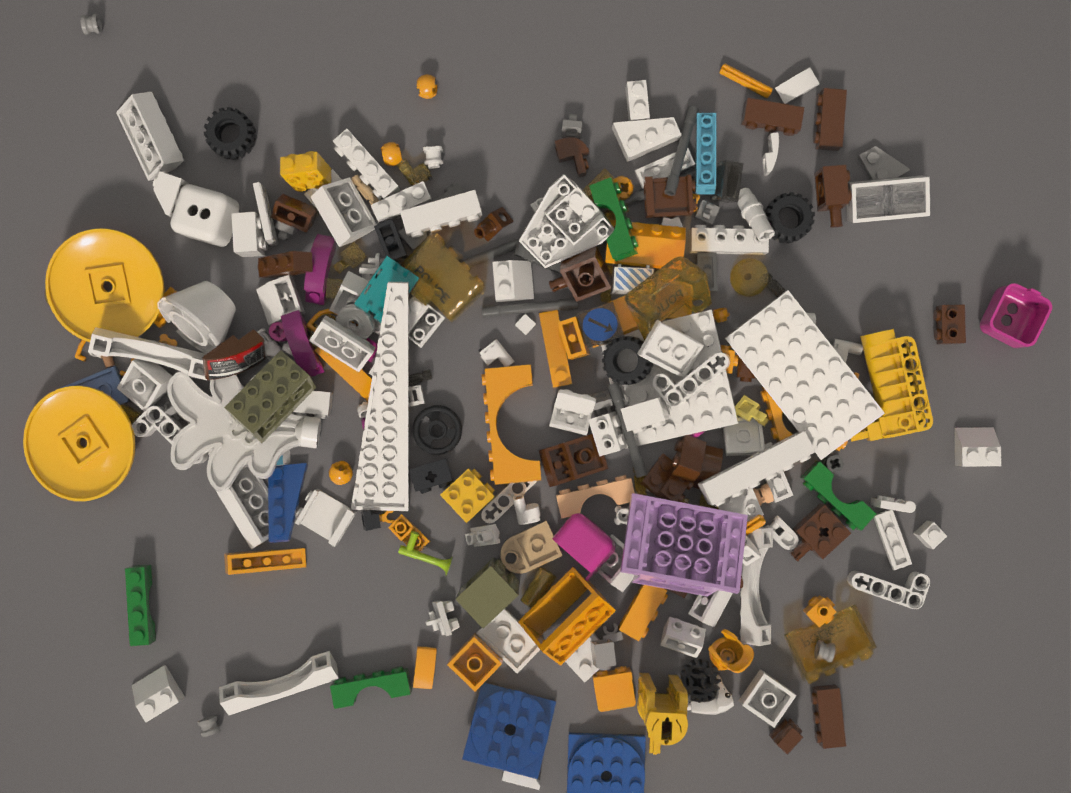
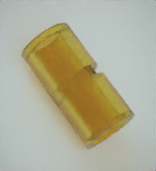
M539 567L520 600L532 608L548 592L556 576L548 570Z

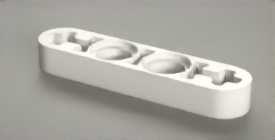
M537 481L527 482L530 484L528 487L522 482L523 491L518 494L524 495ZM514 483L504 488L482 510L481 516L483 521L489 524L494 523L514 504L513 496L517 495L512 490ZM501 496L509 498L510 502L505 507L500 506L498 503V499ZM495 503L497 508L502 510V512L499 513L497 510L493 514L495 517L494 519H487L485 517L487 515L485 511H492L495 508L494 506H492V504Z

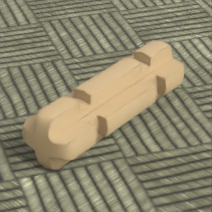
M354 175L351 178L353 184L357 187L356 189L366 200H369L371 205L381 201V199L379 200L374 195L373 190L362 182L359 175Z

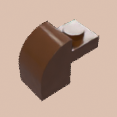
M574 137L555 140L554 146L559 163L574 159L578 178L586 176V170H589L587 159H583V157L589 155V149L586 144Z
M706 445L701 473L696 478L693 488L700 489L698 483L720 472L723 449Z

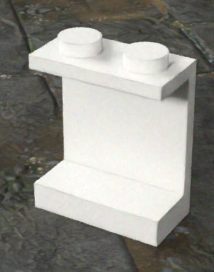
M319 489L310 491L305 499L307 501L305 507H301L295 515L297 518L295 523L306 526L329 540L328 543L335 547L340 542L357 512Z

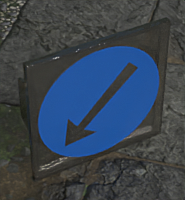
M613 302L576 313L587 348L608 344L613 339L624 336Z

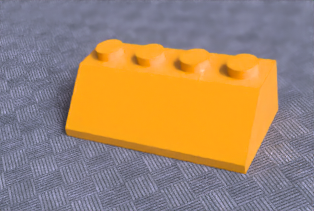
M609 220L615 228L616 220ZM632 222L633 229H631L632 236L637 238L639 247H636L638 254L617 262L612 258L606 240L605 263L641 267L650 265L651 268L682 271L686 242V228Z

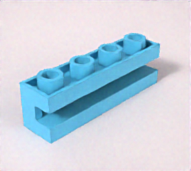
M697 113L695 194H715L716 113Z

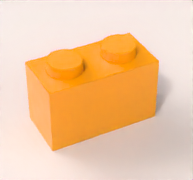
M575 316L557 322L568 359L574 360L590 355L580 318Z

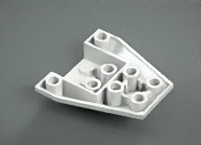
M563 174L548 188L521 235L519 242L544 268H547L603 243L613 233L615 228L585 192L573 180Z

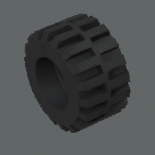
M227 107V110L219 108L220 112L218 113L216 111L212 112L214 116L212 118L208 116L206 120L209 123L204 124L206 129L204 136L207 138L205 141L210 148L225 159L232 158L236 160L238 156L241 158L245 157V152L249 154L251 152L249 148L255 146L253 140H257V135L254 133L256 129L252 121L243 112L236 108L233 110L232 107ZM228 125H238L240 128L238 138L231 143H223L221 139L223 129Z
M794 192L789 194L783 193L768 204L764 212L774 230L773 240L778 239L780 243L787 242L788 244L800 240L810 232L811 226L815 221L813 220L815 212L811 211L813 206L812 204L808 205L807 202L809 200L807 198H801L802 195L799 193L797 195H794ZM782 208H790L796 212L798 225L795 228H786L781 224L779 212Z
M621 336L608 343L607 349L603 351L604 358L602 359V363H604L603 370L607 372V377L621 385L636 384L644 380L647 374L651 372L650 368L653 367L652 362L637 354L644 341L637 337ZM624 349L633 350L638 357L637 367L631 372L622 371L617 363L618 355Z

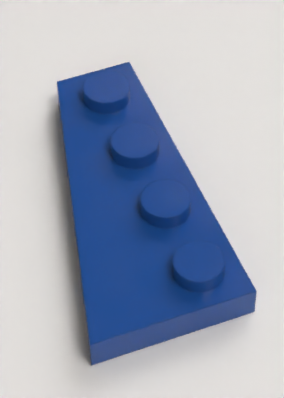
M307 463L276 466L273 474L268 477L270 543L290 541L295 513L300 500L299 496L304 483L303 479L308 466Z

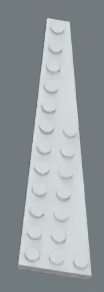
M388 282L351 510H409V282Z

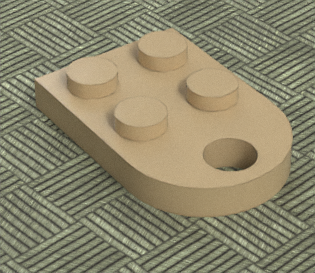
M547 520L511 536L504 542L501 548V561L509 571L523 574L563 556L558 544L552 539L554 535ZM508 553L516 555L517 560L514 563L506 561L505 557Z

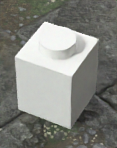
M928 520L913 533L930 549L936 548L947 537L935 522Z

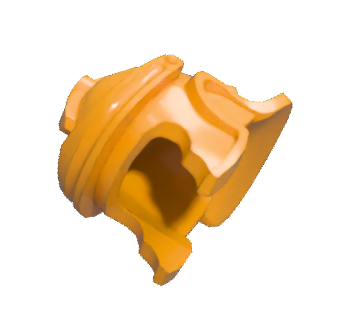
M724 629L721 631L724 637L717 639L708 648L710 659L719 671L743 672L751 664L754 658V651L749 645H743L735 634Z

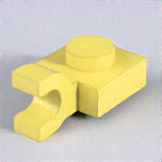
M745 395L735 406L737 415L748 422L754 418L765 427L769 421L766 418L767 415L759 411L761 408L760 404Z

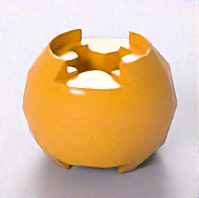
M425 74L417 79V89H419L418 95L420 97L431 99L437 95L438 89L437 85H435L436 78L434 76Z
M387 142L381 147L384 164L396 166L402 161L399 144Z
M618 176L613 179L622 188V193L619 194L620 199L626 200L629 198L634 189L632 181L625 176Z
M345 461L332 464L328 472L330 480L337 485L348 483L353 476L351 465Z

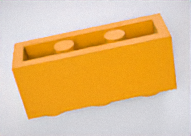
M641 584L618 625V630L637 641H640L641 637L645 638L649 631L648 624L656 619L659 612L657 608L660 604L663 605L668 597V594H666L667 590Z

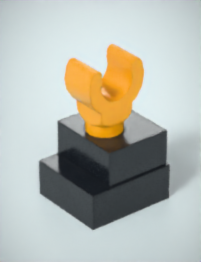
M371 510L361 511L363 530L368 531L381 528L380 522L393 523L395 520L387 519V514L393 513V511H385L383 514H371Z

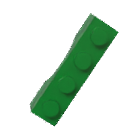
M610 177L589 185L594 203L598 208L609 209L614 212L616 217L615 229L606 239L612 258L617 262L638 254L636 247H639L636 236H632L631 229H633L630 218H626L625 211H627L625 201L620 199L619 194L622 191L619 183H615Z
M815 461L800 477L804 481L802 484L808 490H814L818 494L816 497L822 503H828L832 506L831 511L836 516L845 518L847 520L845 524L849 528L862 531L875 517L876 513L861 500L850 503H843L838 500L832 490L834 474L820 461Z
M151 565L130 566L125 568L130 646L150 645L156 641L155 622L152 620L149 610V592L152 585Z
M403 666L392 668V671L389 672L378 670L372 672L373 675L365 676V673L354 675L352 679L346 680V677H341L335 680L330 685L334 709L353 706L358 693L370 686L384 689L391 698L410 695L412 686L408 668L403 669Z

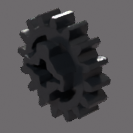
M698 659L696 663L692 660L689 662V665H684L683 668L685 670L679 673L683 676L680 680L686 688L688 695H691V701L697 698L698 703H700L704 698L707 702L710 700V697L716 696L715 691L720 690L717 684L721 682V679L716 677L720 673L713 671L714 665L708 666L709 661H705L702 664L701 659Z

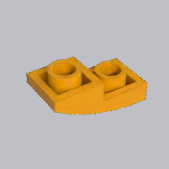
M403 514L388 527L406 545L408 544L411 531L418 532L419 536L414 550L419 552L431 542Z
M417 646L413 688L432 689L437 648Z

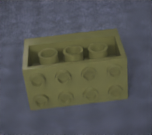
M280 350L224 408L260 443H263L316 389V386L311 377Z
M493 557L460 588L455 599L482 628H485L519 596V579L513 573L509 574L505 570L506 566L499 558L496 560Z

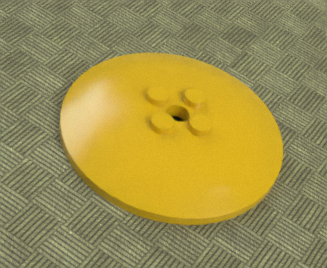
M100 228L80 232L59 246L47 268L45 289L51 310L62 326L76 337L90 342L95 327L139 337L146 332L160 313L157 302L164 297V280L158 262L144 244L124 232ZM105 281H109L113 286L110 292L106 291L103 287Z
M69 386L49 393L36 404L25 425L23 447L26 461L32 474L45 489L63 499L91 501L111 493L127 477L135 456V435L126 412L111 396L92 387ZM82 437L87 441L85 448L80 445Z

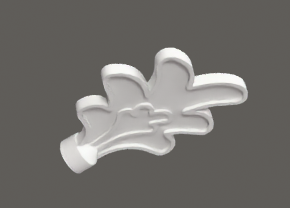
M184 372L175 373L167 385V393L172 406L185 421L190 423L177 434L173 441L171 462L176 469L186 470L201 456L212 451L207 464V477L217 492L227 491L235 481L240 470L247 463L254 476L266 479L273 474L279 458L289 449L297 446L317 449L321 432V418L297 416L291 413L263 443H260L224 408L244 388L237 375L210 380L212 397L203 392Z

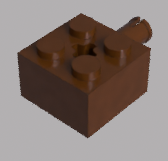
M846 165L823 166L814 174L817 212L830 211V227H842L841 209L848 205L852 198L851 190L848 189L850 172L846 169Z
M597 246L561 261L560 272L562 277L549 281L553 292L569 287L576 302L611 289L613 277Z
M820 503L792 528L801 538L802 542L790 552V555L798 562L807 552L813 551L817 557L824 559L851 532L825 504ZM820 528H824L823 535L820 534Z

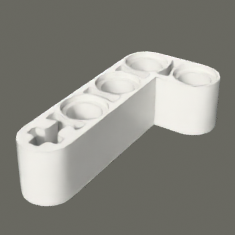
M723 352L714 354L677 384L668 374H658L653 378V387L666 404L671 407L679 406L727 369L731 362L730 357ZM718 356L720 358L725 357V365H718L717 367H715V369L718 370L715 373L714 368L710 366L709 363L711 362V364L714 365L718 362ZM703 368L710 370V377L708 379H703L700 375ZM660 377H664L667 380V386L664 388L658 385ZM688 380L693 381L695 384L693 391H688L685 388V383ZM673 392L679 395L677 403H673L670 400V394Z
M162 406L149 407L132 425L134 435L138 437L150 436L158 430L171 444H173L177 434L184 428L173 415L169 417L165 414L164 407ZM155 410L160 412V417L157 420L153 416ZM142 423H144L147 428L145 433H142L140 431V426ZM169 423L173 424L174 430L172 433H169L167 431V425ZM208 452L201 456L194 464L204 463L208 459Z
M851 571L847 576V582L853 588L911 609L922 607L930 586L929 577L916 571L909 574L904 587L860 571ZM921 576L922 583L916 586L915 580ZM855 578H860L866 582L865 584L855 582ZM875 582H879L880 587L877 591H873L872 589L873 584ZM897 588L898 594L892 598L891 591ZM915 595V602L913 604H910V596Z

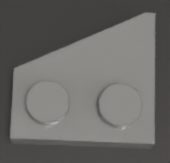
M877 146L858 156L870 180L897 178L910 170Z

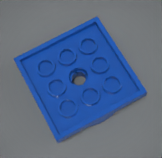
M483 683L480 688L462 760L538 779L556 701ZM512 724L515 727L514 735L509 736L505 733L504 728L506 725Z
M569 733L567 793H644L646 736ZM604 771H609L612 774L611 778L607 781L601 778V774Z

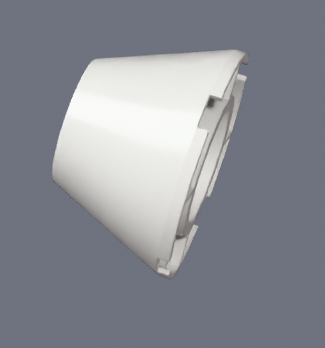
M203 281L163 297L157 302L158 309L168 323L172 321L178 328L176 332L189 344L205 354L225 341L236 311L232 300L219 287L208 281Z

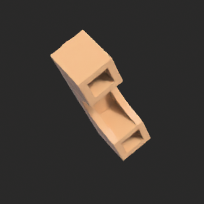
M622 475L615 477V481L608 482L605 479L597 481V485L589 487V484L577 486L578 490L571 491L570 488L559 490L556 498L561 519L570 517L575 513H581L583 503L589 497L596 494H604L611 497L617 505L629 503L631 494H635L632 479Z

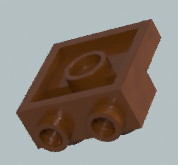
M663 453L640 484L658 498L682 502L685 497L683 492L685 489L690 490L695 481L691 482L672 475V460Z

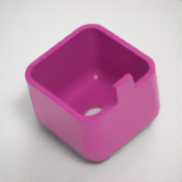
M1015 283L1002 286L995 291L980 321V329L983 333L1013 348L1033 346L1037 342L1052 311V303L1047 298L1041 296V292L1033 288L1027 289ZM1010 303H1014L1017 306L1015 314H1010L1007 311V306ZM1004 315L1011 317L1012 321L1009 326H1004L1001 322V318Z
M580 513L570 516L552 538L590 572L585 578L586 581H589L598 572L616 549L615 541L587 516Z

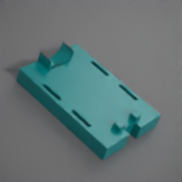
M386 256L354 305L365 313L371 311L375 314L374 319L381 323L388 282H409L410 293L419 277ZM381 269L382 271L380 272V274L378 275V277L375 278V276L377 275V273H378L379 270ZM370 285L371 287L369 288V290L367 291V293L364 294V292L366 291V289H367L368 286Z

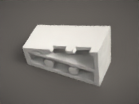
M674 117L614 122L612 125V130L626 162L671 144L681 137V132Z

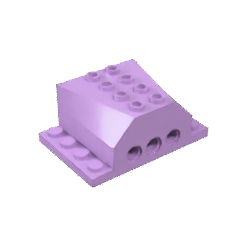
M632 493L620 572L633 574L632 583L707 597L717 590L738 594L740 591L748 515Z

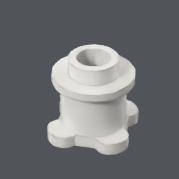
M442 146L423 147V151L426 153L424 164L428 165V168L431 169L440 168V165L443 164L441 160Z

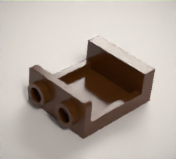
M691 174L679 177V184L674 196L664 193L668 177H644L645 218L692 216L694 210L697 209L696 198L693 199L692 191H695V179H692Z

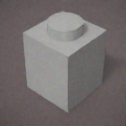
M611 639L590 641L593 665L596 668H599V670H609L611 666H616L614 642Z

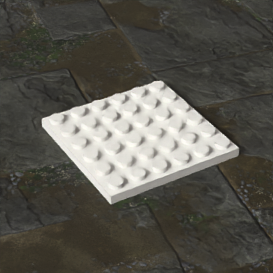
M712 310L662 321L704 345L686 376L714 354L722 352ZM654 324L646 325L623 336L637 337L645 341ZM612 340L601 345L602 351L607 349L606 346L608 345V343H611ZM631 349L622 350L617 358L619 368L624 372L633 371L638 364L637 354ZM718 356L716 364L712 365L711 362L709 363L714 368L715 373L718 371L715 367L725 365L724 358ZM653 363V367L650 368L651 372L647 374L644 380L631 385L620 384L625 407L661 397L652 383L653 378L658 374H668L676 384L684 378ZM703 368L700 372L701 377L708 379L710 377V370ZM726 369L681 405L671 407L666 404L670 419L665 420L666 424L656 428H652V425H649L647 430L635 433L634 435L637 445L640 446L738 424ZM664 377L658 379V385L661 388L667 386V380ZM609 378L610 385L614 384L615 382H613L612 379ZM688 380L685 383V388L688 391H693L695 388L694 382ZM673 392L670 394L671 402L677 403L679 401L677 393Z

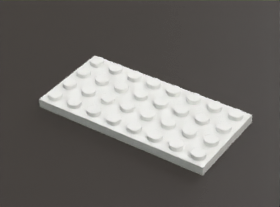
M789 290L785 291L725 337L798 432H806L815 453L821 460L885 414Z

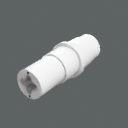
M749 188L739 190L735 194V199L741 210V216L747 220L759 241L763 242L771 239L774 235V230L763 211V205L761 202H758Z

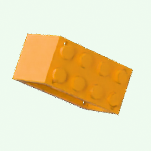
M572 567L525 613L518 623L538 648L561 666L616 610L590 581H586L585 577ZM588 589L592 594L546 640L543 639L541 635Z

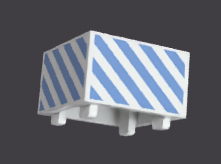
M618 264V267H614L612 271L611 294L649 296L653 292L654 269H650V265H646V268L621 267V264Z

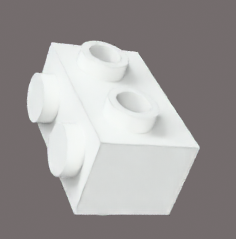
M616 411L588 420L599 456L627 448V442L621 431V423Z
M669 617L663 628L660 645L697 658L703 648L706 629L677 618Z

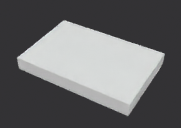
M260 182L253 183L265 241L270 246L278 245L273 218H271L272 213L267 190Z
M656 320L637 354L685 378L704 345L667 324Z
M505 608L485 628L481 627L476 632V635L518 674L540 649L518 623L519 620Z

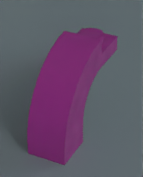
M317 234L310 251L312 252L313 272L306 273L305 302L324 305L326 302L327 278L336 250L334 237Z
M297 310L282 315L283 329L296 364L310 377L324 373V367L314 351L312 343L309 341L310 337L306 321L301 312Z

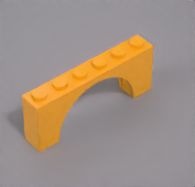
M531 365L485 369V374L481 375L482 385H486L487 393H483L484 405L488 404V412H485L486 424H490V431H487V442H491L492 450H488L489 462H493V469L490 470L491 481H495V485L542 481L540 461L526 460L512 454L502 444L497 432V416L504 401L515 391L533 386Z

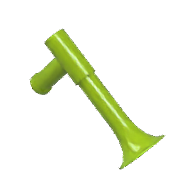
M411 531L407 547L400 545L398 553L442 568L447 575L453 556L450 559H439L414 550L419 533Z

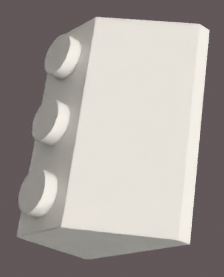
M350 177L323 185L311 196L312 201L339 247L352 243L375 230L374 226L377 224Z
M348 271L329 311L338 314L344 306L354 304L369 281ZM370 285L368 286V288L366 289V291L364 292V294L367 293V291H368L369 288L371 287ZM374 319L375 329L373 332L380 335L381 323Z
M326 315L309 340L357 372L363 368L375 350V347L367 340L360 338L351 330L346 329Z

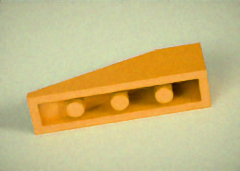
M558 310L539 313L552 386L556 388L572 385L566 350L557 323L560 322Z
M317 347L314 351L368 402L372 378L363 369L357 372Z
M305 548L224 553L225 573L228 575L306 567Z

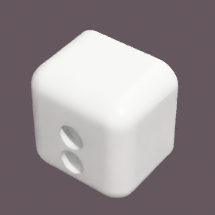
M186 184L180 189L170 225L176 233L188 238L224 247L230 242L233 233L231 213H239L240 206L235 199L221 192ZM196 205L198 212L196 215L191 216L193 207ZM205 208L209 209V218L202 219L201 211Z

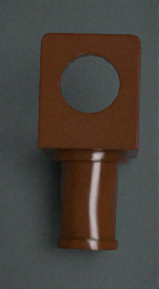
M501 207L491 212L474 229L475 236L479 239L485 238L486 241H490L504 227L512 224L514 221L506 210ZM499 214L504 215L505 218H506V221H503V220L499 217Z

